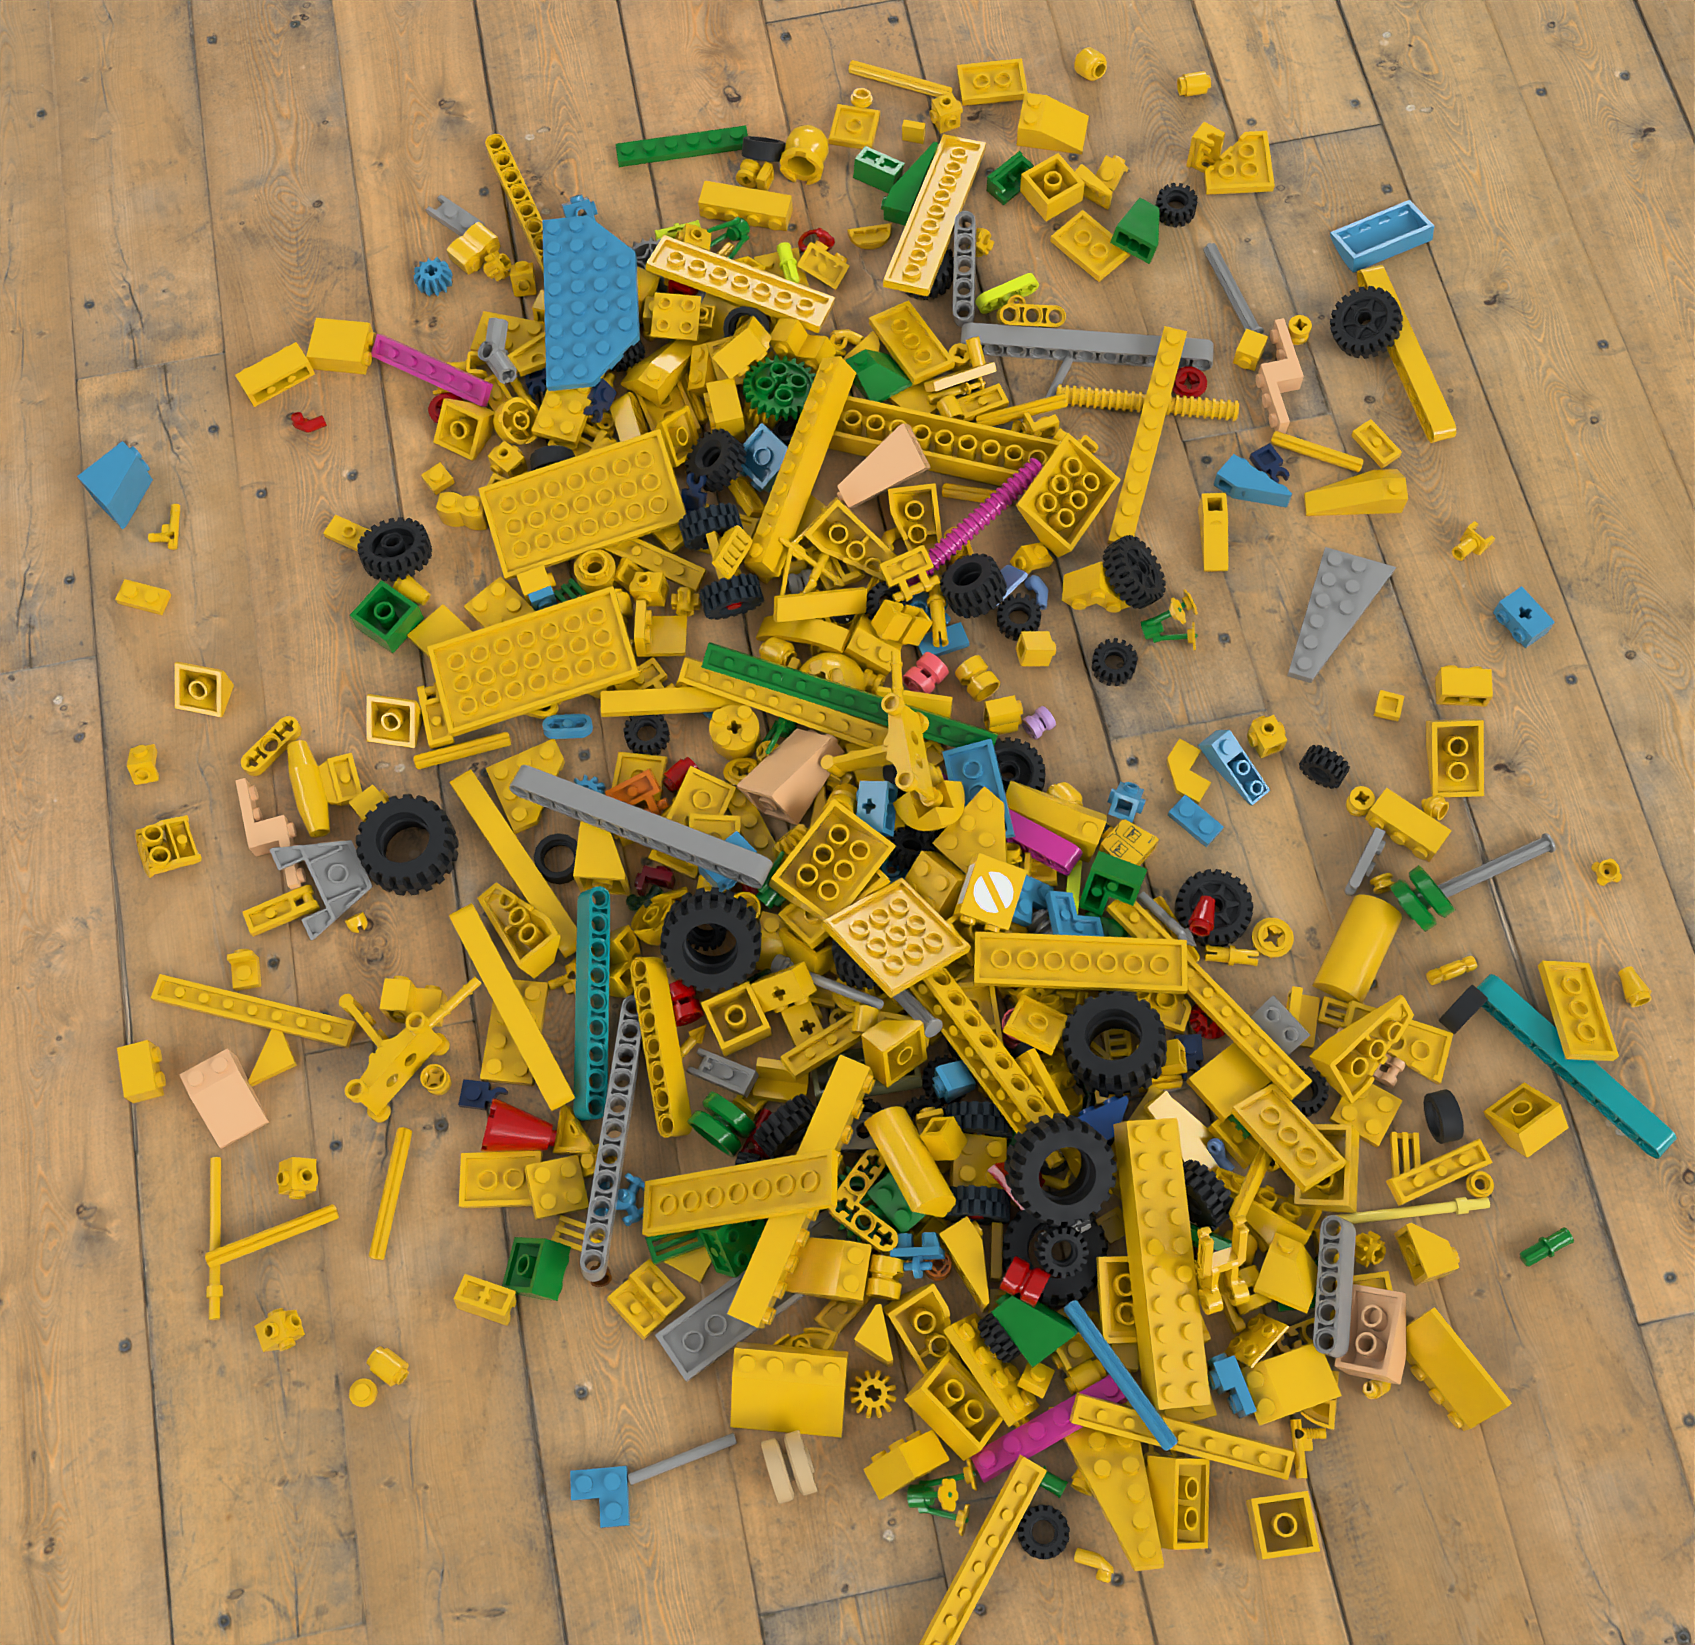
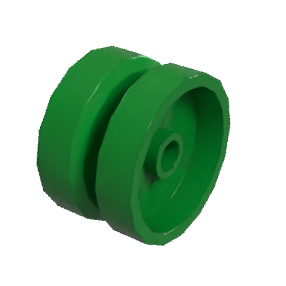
M1418 865L1409 872V878L1415 885V889H1412L1402 879L1392 884L1390 889L1408 916L1427 932L1437 924L1436 918L1429 910L1431 907L1439 916L1444 918L1456 909L1428 873Z
M711 1091L702 1102L703 1107L709 1114L696 1110L687 1122L710 1144L726 1155L734 1157L742 1147L736 1135L741 1138H749L757 1126L736 1105Z

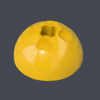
M836 652L820 653L808 659L799 669V671L865 691V678L861 668L853 659L844 654Z

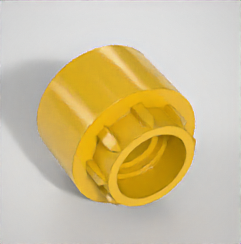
M592 549L576 559L574 573L577 583L587 594L611 586L616 587L617 582L613 579L616 573V565L613 557L608 552L601 549Z

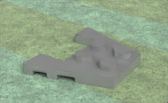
M352 840L269 849L279 871L305 860L323 899L326 909L301 919L310 940L318 937L373 887L365 869L361 865V861L357 857Z

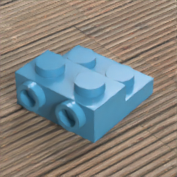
M761 423L743 444L747 454L743 456L746 458V463L741 465L743 470L739 473L744 477L748 475L752 479L751 485L759 492L765 490L770 493L788 446L765 424Z
M1226 1353L1210 1358L1207 1363L1209 1366L1208 1382L1211 1390L1216 1389L1218 1395L1229 1392L1230 1397L1227 1398L1229 1407L1233 1414H1238L1239 1419L1256 1412L1257 1410L1235 1355L1227 1358Z

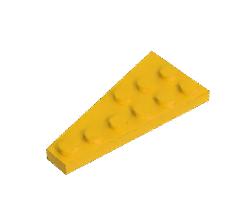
M1127 1401V1402H1125L1124 1404H1122V1405H1126V1406L1133 1407V1406L1130 1404L1129 1401ZM1082 1427L1064 1437L1063 1441L1068 1445L1076 1465L1094 1498L1097 1499L1101 1506L1102 1513L1114 1530L1117 1540L1133 1570L1143 1571L1164 1568L1140 1441L1088 1427Z

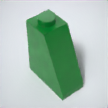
M1139 198L1117 224L1110 243L1150 264L1159 245V208Z
M1006 1293L995 1301L998 1307L992 1311V1314L997 1318L1032 1368L1079 1332L1070 1319L1037 1301L1035 1307L1025 1303L1020 1299V1293L1015 1295Z

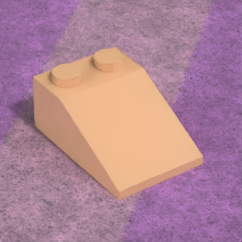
M228 1048L179 1074L191 1100L221 1149L269 1123L252 1086L248 1082L238 1057Z
M1353 1284L1349 1348L1344 1356L1336 1358L1334 1366L1348 1375L1400 1385L1406 1360V1294Z

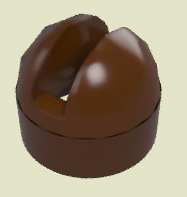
M598 1263L597 1266H592L590 1270L598 1269L601 1263ZM607 1266L606 1274L601 1280L590 1281L592 1286L604 1287L611 1282L612 1275L609 1267Z

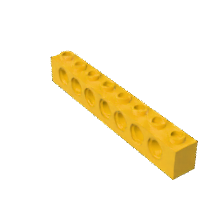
M945 967L909 987L935 1019L938 1018L942 1021L941 1032L1016 1134L1018 1131L1023 1134L1027 1130L1025 1125L1030 1121L1035 1124L1038 1123L1040 1116L1048 1115L1051 1119L1053 1118L1054 1112Z

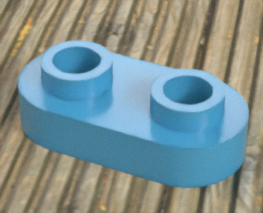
M586 714L552 715L547 717L542 723L544 735L550 739L584 738L593 731L592 719Z

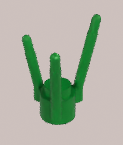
M740 217L707 229V232L711 233L728 227L726 233L711 241L710 248L727 237L732 241H739L728 257L731 260L742 245L749 240L750 227Z
M779 717L778 721L775 720L772 728L762 740V742L769 741L773 736L765 751L766 754H770L779 737L788 738L796 729H799L796 727L798 723Z
M784 851L779 853L762 888L757 889L759 892L756 897L770 909L774 905L780 907L787 900L783 896L780 897L778 892L768 886L785 855Z

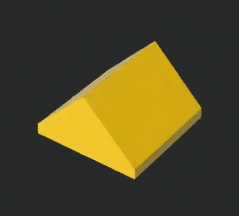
M175 662V709L222 717L234 686L224 670Z
M368 694L367 742L415 748L423 721L422 711L416 700Z
M878 1304L875 1305L854 1338L855 1346L885 1366L892 1367L893 1357L882 1305Z

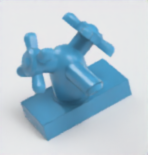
M627 1173L624 1177L631 1184L627 1189H619L616 1210L627 1211L629 1216H625L622 1220L626 1226H630L632 1223H636L643 1218L644 1207L638 1210L635 1204L637 1200L636 1194L639 1189L645 1190V1182L641 1178ZM603 1182L599 1188L602 1190L610 1189V1182ZM599 1208L595 1214L597 1216H605L609 1210L607 1208Z

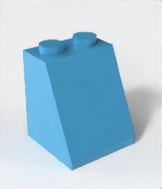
M123 441L77 476L94 501L122 529L129 523L153 481L148 473L150 467L142 459V455L134 446L129 448Z

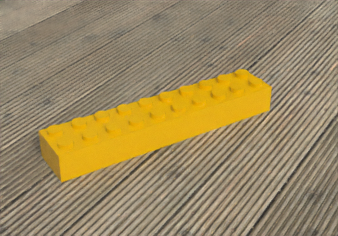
M847 396L828 448L868 457L897 427L902 424H908L931 467L928 469L929 471L1001 486L1003 483H1008L1007 479L1013 478L1014 473H1019L1018 470L1024 468L1025 463H1030L1029 460L1031 458L1037 459L1044 466L1060 441Z
M839 1055L796 1155L834 1149L838 1152L837 1169L839 1168L843 1158L840 1152L843 1144H849L854 1132L851 1127L854 1118L859 1120L865 1106L862 1101L865 1093L870 1095L875 1084L873 1072L869 1066ZM820 1210L770 1217L729 1308L728 1315L757 1328L764 1329L765 1325H771L777 1311L773 1308L777 1298L782 1299L788 1284L784 1281L788 1272H794L799 1261L796 1253L799 1246H805L810 1232L807 1230L811 1220L816 1221Z
M1178 1119L1132 1120L1113 1124L1143 1393L1156 1410L1210 1405L1211 1399Z

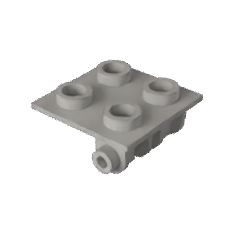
M1274 995L1250 1017L1289 1057L1310 1036Z

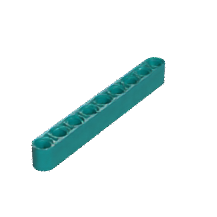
M601 886L583 891L577 900L574 1049L575 1099L573 1110L576 1118L583 1122L604 1117L608 1091L610 894L608 890ZM592 896L595 898L596 904L592 901ZM592 921L595 924V930L592 927ZM591 946L595 951V956L591 952ZM591 973L594 975V981L591 979ZM590 999L594 1002V1008L590 1004ZM590 1024L594 1030L593 1034L590 1031ZM590 1051L593 1054V1060L589 1056ZM589 1077H591L593 1082L592 1087L589 1084ZM589 1103L592 1106V1113L588 1109Z
M1489 974L1481 982L1477 989L1488 997V1000L1481 1007L1645 1153L1659 1159L1677 1139L1676 1134L1593 1060L1566 1059L1556 1027L1496 975Z

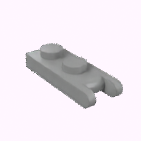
M443 195L437 197L441 205L436 210L430 206L425 209L428 215L459 236H463L468 228L477 222L485 226L482 221Z
M1377 827L1373 831L1345 888L1346 895H1354L1364 875L1370 876L1376 864L1372 862L1375 854L1380 855L1386 842L1382 838L1386 831Z
M698 1048L696 1053L704 1058L698 1069L689 1066L687 1072L747 1098L759 1074L748 1067Z

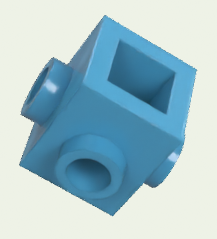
M582 194L570 197V202L561 204L565 218L588 215L595 220L594 215L598 214L594 201L590 202L588 197L583 198ZM584 209L583 214L578 215V211Z
M1120 781L1118 788H1112L1107 802L1111 803L1108 814L1121 820L1126 819L1129 822H1133L1136 812L1141 814L1146 799L1142 798L1144 789L1139 788L1135 783Z

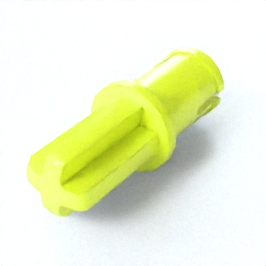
M788 242L780 243L776 248L780 258L779 267L783 270L786 280L798 284L800 280L796 269L797 260L793 258L791 245Z

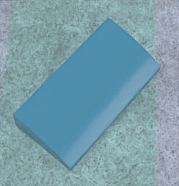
M1408 200L1330 232V237L1347 267L1354 273L1433 239L1434 225Z

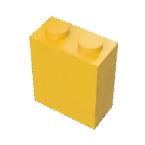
M316 318L306 357L313 370L366 375L367 368L372 363L371 351L377 335L373 332L371 324L368 322Z

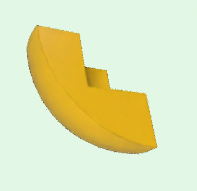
M944 780L935 786L943 794V802L939 807L933 809L926 807L922 804L919 793L915 791L904 794L893 802V806L903 822L913 829L934 831L945 828L955 823L964 811L965 793L962 782Z
M629 924L610 932L609 995L620 998L630 996L634 990L630 967L632 961L640 954L638 941ZM591 946V952L595 956V951ZM575 958L568 964L574 972H576ZM591 973L592 981H594L593 973Z

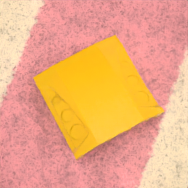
M188 815L161 820L135 831L138 853L144 871L149 878H152L155 874L193 865L202 860L190 830Z

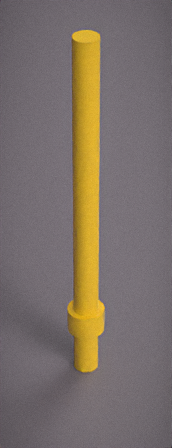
M221 1157L210 1158L209 1252L221 1247ZM221 1264L213 1268L209 1267V1286H206V1298L209 1299V1320H220V1298L223 1297V1285H220Z

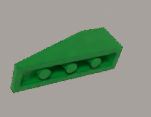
M933 142L891 187L888 196H884L881 203V210H884V220L906 226L938 148V142Z

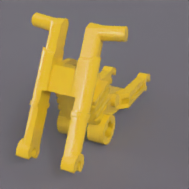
M1244 1215L1233 1218L1232 1247L1213 1253L1214 1241L1210 1238L1209 1233H1218L1220 1230L1218 1227L1215 1231H1211L1208 1226L1198 1229L1199 1245L1198 1248L1194 1246L1198 1255V1260L1194 1259L1201 1307L1207 1315L1223 1310L1233 1334L1246 1329L1245 1323L1238 1316L1235 1306L1247 1303L1250 1300L1249 1290L1244 1279L1240 1276L1237 1277L1239 1266L1246 1261L1249 1229L1244 1224V1222H1247ZM1201 1315L1203 1340L1205 1344L1211 1340V1337Z

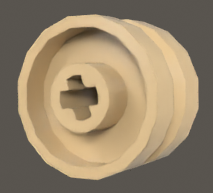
M799 1430L785 1434L784 1442L787 1450L785 1454H783L777 1439L772 1438L761 1442L770 1479L779 1504L794 1499L795 1494L791 1482L793 1480H796L799 1492L803 1496L818 1492L813 1476L815 1471L808 1448L804 1446Z

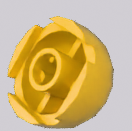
M510 398L497 407L493 419L494 429L498 436L509 444L523 445L531 443L538 437L533 435L531 430L539 410L529 399Z
M660 894L651 898L650 900L653 903L647 908L642 905L632 919L631 928L634 930L633 932L646 944L654 946L661 944L660 939L664 919L667 912L671 911V906L675 903L668 894Z

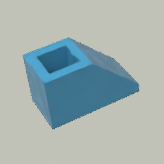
M963 1060L940 1065L935 1068L934 1084L932 1086L938 1098H944L947 1104L975 1090L976 1082Z

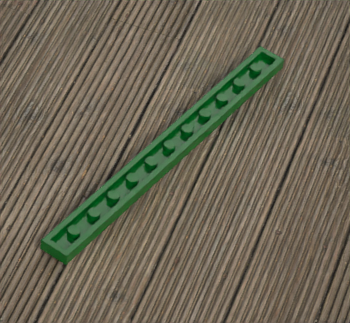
M711 642L708 643L702 668L888 726V713L881 707L884 697ZM905 704L914 712H920L928 718L929 726L922 733L923 738L954 748L987 739H992L995 745L998 733Z

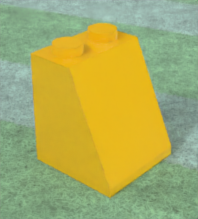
M580 821L573 873L580 892L582 893L588 889L601 886L608 890L611 895L631 896V888L611 832Z

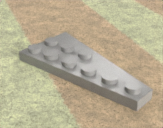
M1325 547L1287 674L1288 677L1312 683L1347 633L1350 632L1371 601L1394 573L1396 567Z

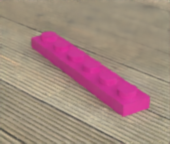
M377 334L371 353L372 357L479 406H487L493 384L383 334Z
M1110 1375L1079 1392L1119 1404H1124L1128 1401ZM1076 1395L986 1445L980 1452L971 1456L970 1458L982 1481L986 1483L1014 1467L1019 1455L1028 1459L1084 1427L1069 1421Z

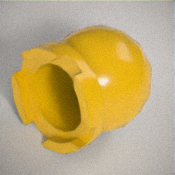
M801 125L794 128L788 135L785 151L780 159V171L787 179L795 183L797 179L807 181L806 185L817 183L821 179L824 169L823 163L829 152L828 139L822 130L813 125Z

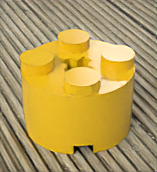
M739 704L726 705L713 712L709 731L714 750L729 761L743 757L750 758L761 743L759 721L756 714L749 706Z

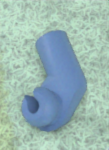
M1037 575L1027 577L1024 582L1025 587L1028 590L1035 591L1036 605H1040V610L1046 609L1048 587Z
M1217 1138L1209 1140L1206 1148L1220 1168L1232 1171L1235 1166L1226 1158L1223 1142Z

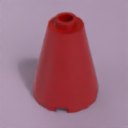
M493 1098L481 1151H547L548 1145L554 1146L557 1130H552V1123L504 1101Z

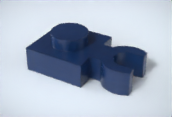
M546 368L525 375V384L533 400H536L538 392H542L544 396L546 394Z
M603 378L595 387L591 388L587 397L591 400V404L586 406L583 412L586 416L593 414L592 423H599L602 420L603 412L609 411L617 393Z
M1271 443L1250 454L1249 459L1257 470L1269 474L1270 478L1279 483V479L1276 476H1282L1285 481L1288 480L1290 476L1289 471L1284 467H1280L1284 460Z
M691 472L687 475L686 482L689 489H682L681 497L688 515L693 510L698 511L699 508L706 507L707 493L701 492V488L707 481L706 475L700 476L699 483L694 482V473Z
M1201 1034L1175 1035L1173 1039H1178L1185 1047L1187 1071L1196 1073L1200 1070L1196 1063L1203 1062L1204 1060ZM1181 1074L1182 1080L1186 1081L1187 1074Z
M463 1079L458 1105L462 1108L486 1110L487 1103L492 1104L493 1098L496 1099L500 1094L508 1095V1091L503 1087H496L490 1090L491 1084L489 1082Z

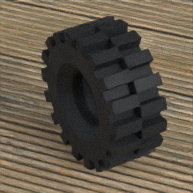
M720 428V430L712 429V434L709 431L704 433L705 437L703 439L699 437L697 445L693 444L691 447L692 453L687 454L689 461L685 462L687 467L686 473H694V482L699 483L700 476L706 475L707 481L702 488L710 492H715L716 489L722 491L724 485L729 487L731 485L730 481L732 479L735 481L738 478L736 474L742 472L743 467L741 465L746 463V458L743 457L747 455L744 445L727 430L725 431Z
M805 1094L795 1096L792 1100H788L785 1105H781L775 1113H772L761 1124V1127L757 1128L753 1139L770 1159L778 1158L779 1155L781 1156L787 1150L792 1149L805 1136L816 1107Z
M1189 1159L1183 1164L1189 1220L1193 1223L1196 1222L1198 1227L1204 1228L1208 1226L1211 1231H1215L1230 1217L1229 1211L1234 1198L1229 1196L1231 1192L1229 1189H1225L1223 1186L1224 1182L1216 1178V1173L1210 1172L1204 1164L1201 1166L1199 1161L1195 1160L1193 1162L1192 1159Z

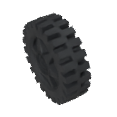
M1364 286L1359 287V292L1353 289L1350 291L1351 296L1349 297L1345 294L1342 297L1343 302L1340 303L1338 301L1336 303V310H1332V319H1330L1331 333L1340 349L1349 356L1352 354L1354 358L1362 356L1364 359L1369 358L1370 354L1376 357L1379 356V351H1382V353L1388 351L1386 347L1388 345L1392 347L1395 344L1394 338L1398 340L1400 336L1399 331H1402L1403 327L1402 312L1395 298L1387 290L1384 291L1380 287L1376 290L1374 286H1368V290ZM1371 320L1368 324L1362 325L1364 321Z
M398 517L397 521H395L394 518H390L388 523H385L384 520L380 521V526L374 524L371 526L372 531L366 530L364 532V536H361L359 539L360 543L357 545V551L361 563L369 576H373L377 580L381 578L382 581H387L389 578L391 582L397 581V577L403 580L406 579L407 574L413 576L415 575V570L420 572L423 569L422 565L429 563L428 559L432 557L431 542L426 529L417 520L413 522L411 518L404 520L403 517Z
M1126 535L1106 547L1104 550L1105 554L1103 555V560L1105 561L1103 562V567L1107 569L1105 574L1107 577H1110V585L1115 586V593H1120V599L1122 601L1126 600V604L1128 606L1132 605L1134 609H1143L1164 596L1166 581L1163 578L1165 576L1164 572L1160 571L1162 568L1160 563H1156L1157 557L1155 555L1152 556V550L1149 547L1146 548V543L1140 542L1138 537Z
M1005 737L1004 741H1001L1000 738L996 739L994 749L1005 794L1010 781L1042 791L1046 773L1043 758L1041 755H1038V750L1035 747L1031 749L1028 742L1025 741L1023 744L1021 739L1015 738V741H1011V737ZM1005 772L1012 773L1014 777L1007 779L1004 778L1002 774Z
M1207 869L1204 873L1199 871L1183 883L1177 894L1174 907L1175 917L1184 929L1190 927L1188 921L1201 896L1214 898L1215 905L1220 910L1214 914V929L1210 931L1208 936H1198L1192 933L1195 943L1197 941L1200 942V946L1221 945V947H1224L1230 942L1234 943L1244 934L1250 924L1254 908L1253 902H1251V893L1247 892L1248 887L1245 883H1240V878L1237 876L1235 878L1231 877L1232 873L1228 871L1225 874L1221 873L1222 870L1216 869L1214 872H1211V869Z

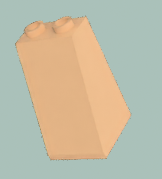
M902 424L897 427L837 486L839 489L837 493L838 498L848 508H855L888 491L887 489L894 488L931 468L910 425Z
M796 729L739 782L737 787L763 815L798 825L831 774L821 767L822 758L825 755L840 756L843 755L844 751L838 745L839 741L830 734L821 735L810 729L808 731Z

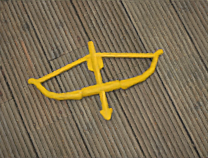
M821 507L820 511L822 512L826 507ZM811 524L792 543L784 537L779 538V541L789 548L780 595H785L792 556L799 561L805 560L814 567L802 593H809L816 588L817 580L821 573L834 582L833 585L844 587L840 576L836 577L824 568L831 555L821 552L816 562L806 554L805 548L798 544L805 537L804 533Z

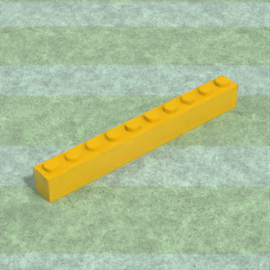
M841 356L822 358L754 534L752 545L744 560V563L761 578L780 576L789 548L783 545L779 538L784 537L789 542H793L855 378L856 372Z

